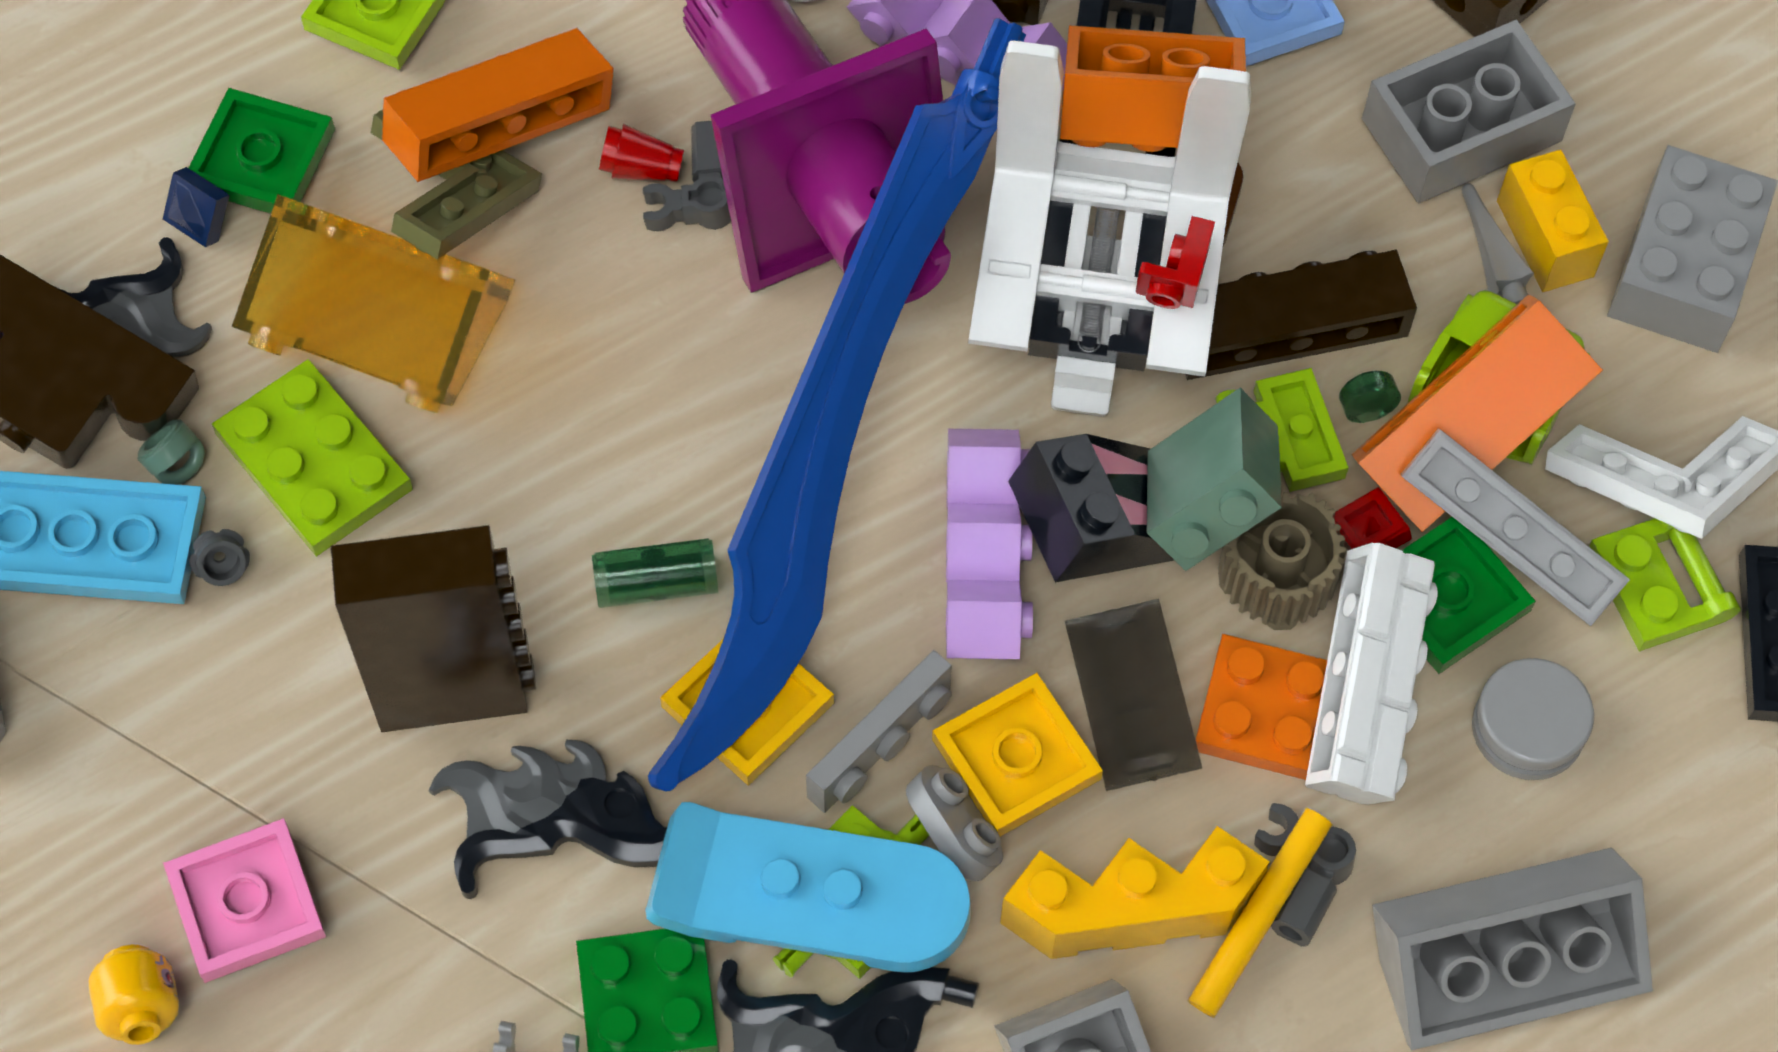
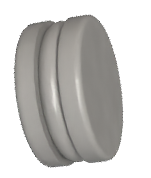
M1520 659L1502 666L1488 679L1474 708L1472 729L1479 750L1498 770L1519 779L1543 780L1564 772L1576 761L1592 732L1594 708L1584 684L1567 668L1544 659Z

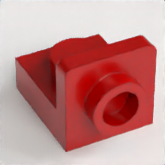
M1192 216L1187 235L1183 236L1175 233L1166 267L1148 262L1141 263L1136 293L1146 296L1148 302L1158 307L1177 309L1182 305L1193 308L1209 252L1215 221Z

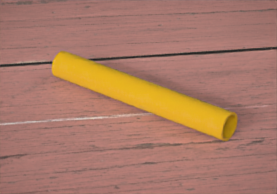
M1305 808L1187 1000L1196 1009L1215 1018L1333 824L1327 818L1311 809Z

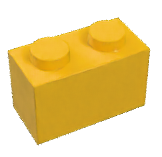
M1556 150L1509 164L1497 203L1530 269L1534 272V277L1542 293L1593 278L1609 241L1562 150Z

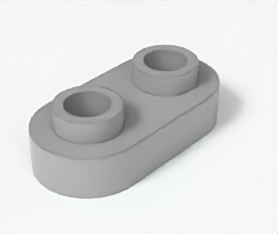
M930 765L926 766L909 782L906 787L909 804L940 853L954 862L964 878L972 881L983 880L1002 862L1001 839L996 829L985 821L968 794V787L962 777L949 768Z

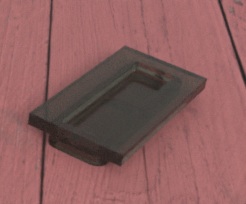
M1159 599L1066 620L1065 625L1099 765L1103 770L1102 777L1106 791L1202 769Z

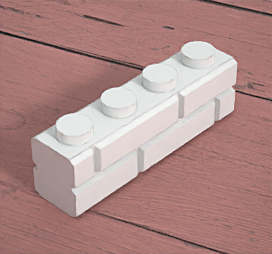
M1370 543L1347 551L1305 785L1307 788L1338 795L1340 798L1368 805L1393 801L1395 794L1402 788L1407 776V763L1402 758L1405 736L1413 727L1417 717V703L1412 699L1416 675L1422 670L1426 662L1428 653L1427 644L1422 640L1425 619L1433 610L1438 595L1437 586L1432 582L1435 567L1434 561L1414 554H1405L1402 550L1381 543Z

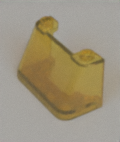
M278 194L231 327L250 333L247 344L261 350L281 355L284 346L300 349L398 385L397 387L408 391L405 399L406 403L438 413L441 404L453 406L509 301L516 280L446 254L437 260L429 254L418 250L404 239Z

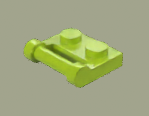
M1656 518L1592 539L1589 544L1592 550L1630 579L1613 599V602L1639 652L1726 622L1741 611V607L1732 592H1725L1697 537L1678 531L1673 526ZM1671 540L1703 604L1690 607L1658 543Z

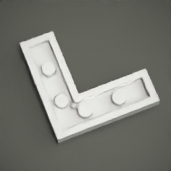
M1742 416L1682 469L1579 424L1548 450L1545 470L1566 478L1577 486L1586 487L1620 502L1629 509L1638 510L1665 522L1678 531L1689 533L1702 539L1778 470V430Z

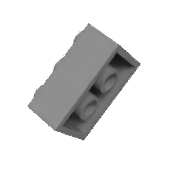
M1516 19L1371 81L1362 120L1419 204L1561 142L1576 103Z
M1667 145L1652 180L1607 317L1718 353L1735 320L1778 180Z

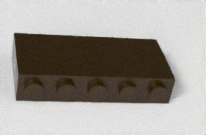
M490 525L331 546L335 606L381 733L527 713L525 691L536 690L532 653L529 652L526 628L523 627L520 602H517L514 576H511L507 547L495 549Z

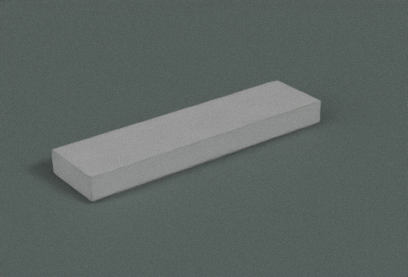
M1439 428L1400 474L1405 480L1590 626H1592L1630 580Z

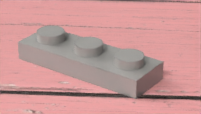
M933 650L806 774L807 798L824 813L838 800L842 803L850 801L864 786L868 778L865 773L880 758L884 761L891 760L907 743L910 737L908 731L923 716L930 720L944 708L952 695L950 691L952 665Z

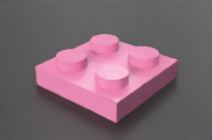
M284 818L163 863L199 974L204 983L326 938L293 839Z

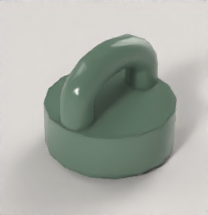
M176 419L166 423L143 443L138 451L137 459L161 483L179 485L191 479L198 472L204 461L205 449L191 429L182 420ZM189 450L190 456L187 462L180 469L169 471L168 468L173 466Z

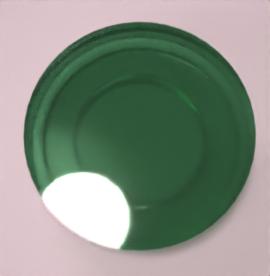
M1378 370L1355 376L1343 386L1339 393V401L1347 419L1355 423L1378 420L1392 412L1401 400V393L1394 377L1388 372Z

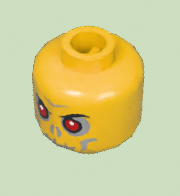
M131 944L115 948L104 956L102 961L94 967L89 975V993L95 1024L103 1035L132 1045L145 1044L156 1039L162 1031L167 1029L179 1013V999L172 966L164 955L147 947Z

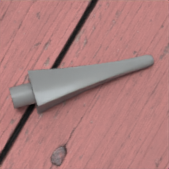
M1469 183L1465 184L1462 187V194L1476 233L1488 291L1518 304L1528 295L1526 284L1534 275V272L1500 230L1475 187Z

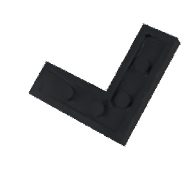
M1744 545L1739 554L1748 720L1778 722V547Z

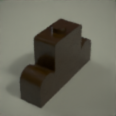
M0 254V440L20 453H25L29 447L59 466L70 469L78 462L112 413L116 414L121 429L130 437L140 441H146L166 423L178 420L199 390L194 369Z

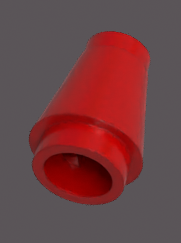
M623 124L622 129L608 126L599 170L612 173L611 179L668 180L677 182L684 149L676 148L674 145L626 124Z

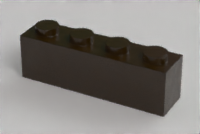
M1397 249L1381 253L1362 251L1354 254L1349 259L1324 264L1318 261L1306 262L1293 270L1268 275L1264 272H1254L1241 277L1237 281L1218 284L1205 377L1408 337L1417 306ZM1185 374L1187 380L1204 377Z

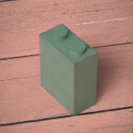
M1241 387L1148 450L1147 534L1185 571L1282 508L1278 425Z

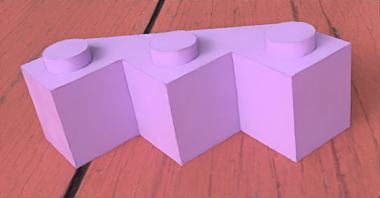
M852 0L847 6L848 10L860 23L862 32L869 39L876 42L879 47L927 28L937 42L940 76L954 85L957 84L962 70L974 69L993 21L996 18H1000L1008 24L1010 23L992 0ZM1051 22L1022 27V32L1026 34L1024 42L1051 45L1059 48L1064 70L1063 91L1067 42Z
M948 429L946 535L947 658L1020 659L1021 638H1032L1033 603L1022 602L1020 589V560L1031 561L1032 532L1029 525H1021L1020 507L1008 482L1030 451V449H1021L1019 430Z

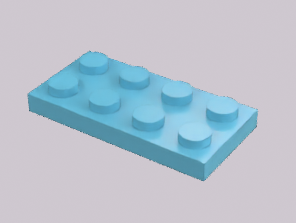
M0 471V590L185 604L192 570L189 557L191 554H194L193 543L199 535L206 500L204 491L201 486Z

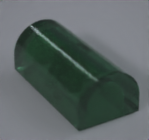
M709 538L594 553L595 555H592L599 608L718 593L713 543Z

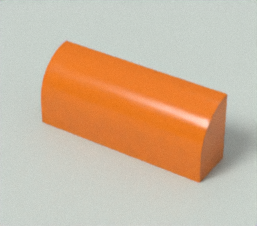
M1528 294L1351 455L1423 532L1446 511L1405 480L1400 474L1438 428L1492 470L1601 373L1603 369L1541 301Z

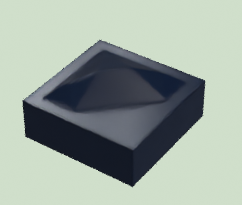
M184 167L173 172L162 219L206 248L219 241L230 195L191 169Z

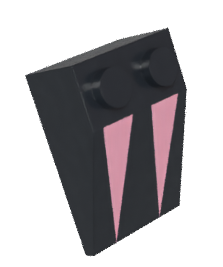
M1081 434L1037 441L1025 456L1008 482L1055 583L1174 561L1147 534L1148 450L1151 448L1090 434Z

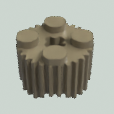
M1283 492L1281 509L1222 547L1218 566L1219 585L1225 594H1231V604H1240L1239 612L1249 611L1250 619L1252 620L1261 617L1262 624H1267L1273 630H1291L1297 625L1298 620L1304 623L1308 615L1314 618L1317 616L1319 609L1324 610L1326 608L1328 600L1333 598L1345 562L1346 548L1343 547L1345 537L1339 535L1341 527L1339 524H1335L1334 521L1336 511L1333 508L1327 510L1325 508V500L1315 501V494L1313 493L1308 496L1297 494L1294 498H1290L1288 492Z

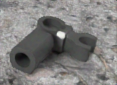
M712 121L695 122L691 127L693 184L681 185V189L672 190L667 185L661 183L649 184L643 187L646 204L659 203L664 205L658 211L643 212V219L647 230L664 231L679 221H684L686 225L699 224L706 229L716 230L725 227L731 222Z
M1272 803L1269 809V820L1280 824L1286 831L1281 835L1274 836L1258 829L1255 834L1254 845L1260 852L1269 856H1276L1299 819L1290 807ZM1337 827L1330 828L1271 925L1278 936L1301 947L1309 945L1337 893L1336 885L1346 881L1352 874L1356 846L1355 841L1348 832Z

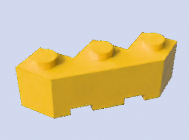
M1216 826L1181 874L1128 838L1092 886L1040 850L1004 896L1000 923L1050 959L1078 956L1079 951L1112 947L1114 951L1164 944L1166 939L1199 935L1200 938L1227 935L1264 877L1270 861Z

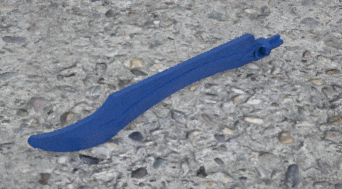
M996 18L993 21L974 69L962 70L952 96L939 103L916 105L727 549L734 578V599L730 620L714 666L694 707L673 741L649 772L648 781L655 789L666 792L673 790L678 783L704 768L729 748L762 715L784 687L804 655L817 629L823 613L828 562L838 505L850 454L866 400L904 303L950 216L975 179L992 136L997 130L1001 64L1009 41L1024 42L1026 34L1022 32L1023 28L1016 23L1008 24L1004 20Z

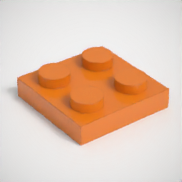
M1222 634L1193 751L1306 780L1327 660Z

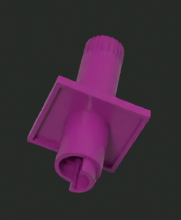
M686 0L687 6L683 8L685 29L735 103L731 107L710 115L743 281L750 292L753 293L832 259H835L842 272L845 273L915 106L935 104L943 101L937 42L926 28L833 65L787 0ZM945 227L928 255L904 304L915 301L929 293L945 276L951 261V253L944 244Z

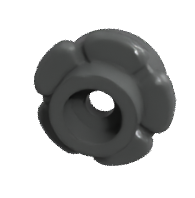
M222 529L218 533L209 530L199 535L193 543L194 554H191L189 557L193 573L215 586H226L236 582L243 575L250 561V553L248 549L243 547L244 539L242 536L230 529ZM223 552L225 557L217 561L214 559V554Z

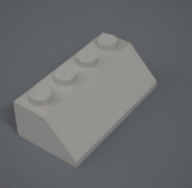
M1612 847L1372 905L1379 961L1407 1045L1411 1050L1653 991L1643 881Z

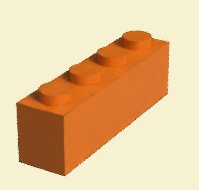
M575 28L385 97L383 101L382 140L415 180L420 182L609 110L614 68L581 31Z

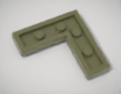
M383 110L374 114L370 132L381 140ZM502 150L438 174L446 180L394 214L391 232L411 243L418 250L438 260L537 193L542 173Z

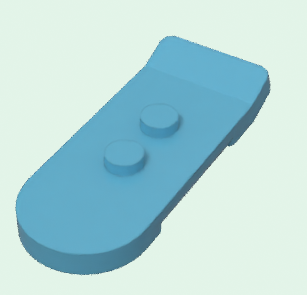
M682 802L670 816L645 910L646 918L652 924L691 937L733 943L738 940L864 961L871 968L895 972L921 971L943 962L962 943L968 931L971 917L969 890L963 874L954 862L935 849L918 844L723 813L692 802Z

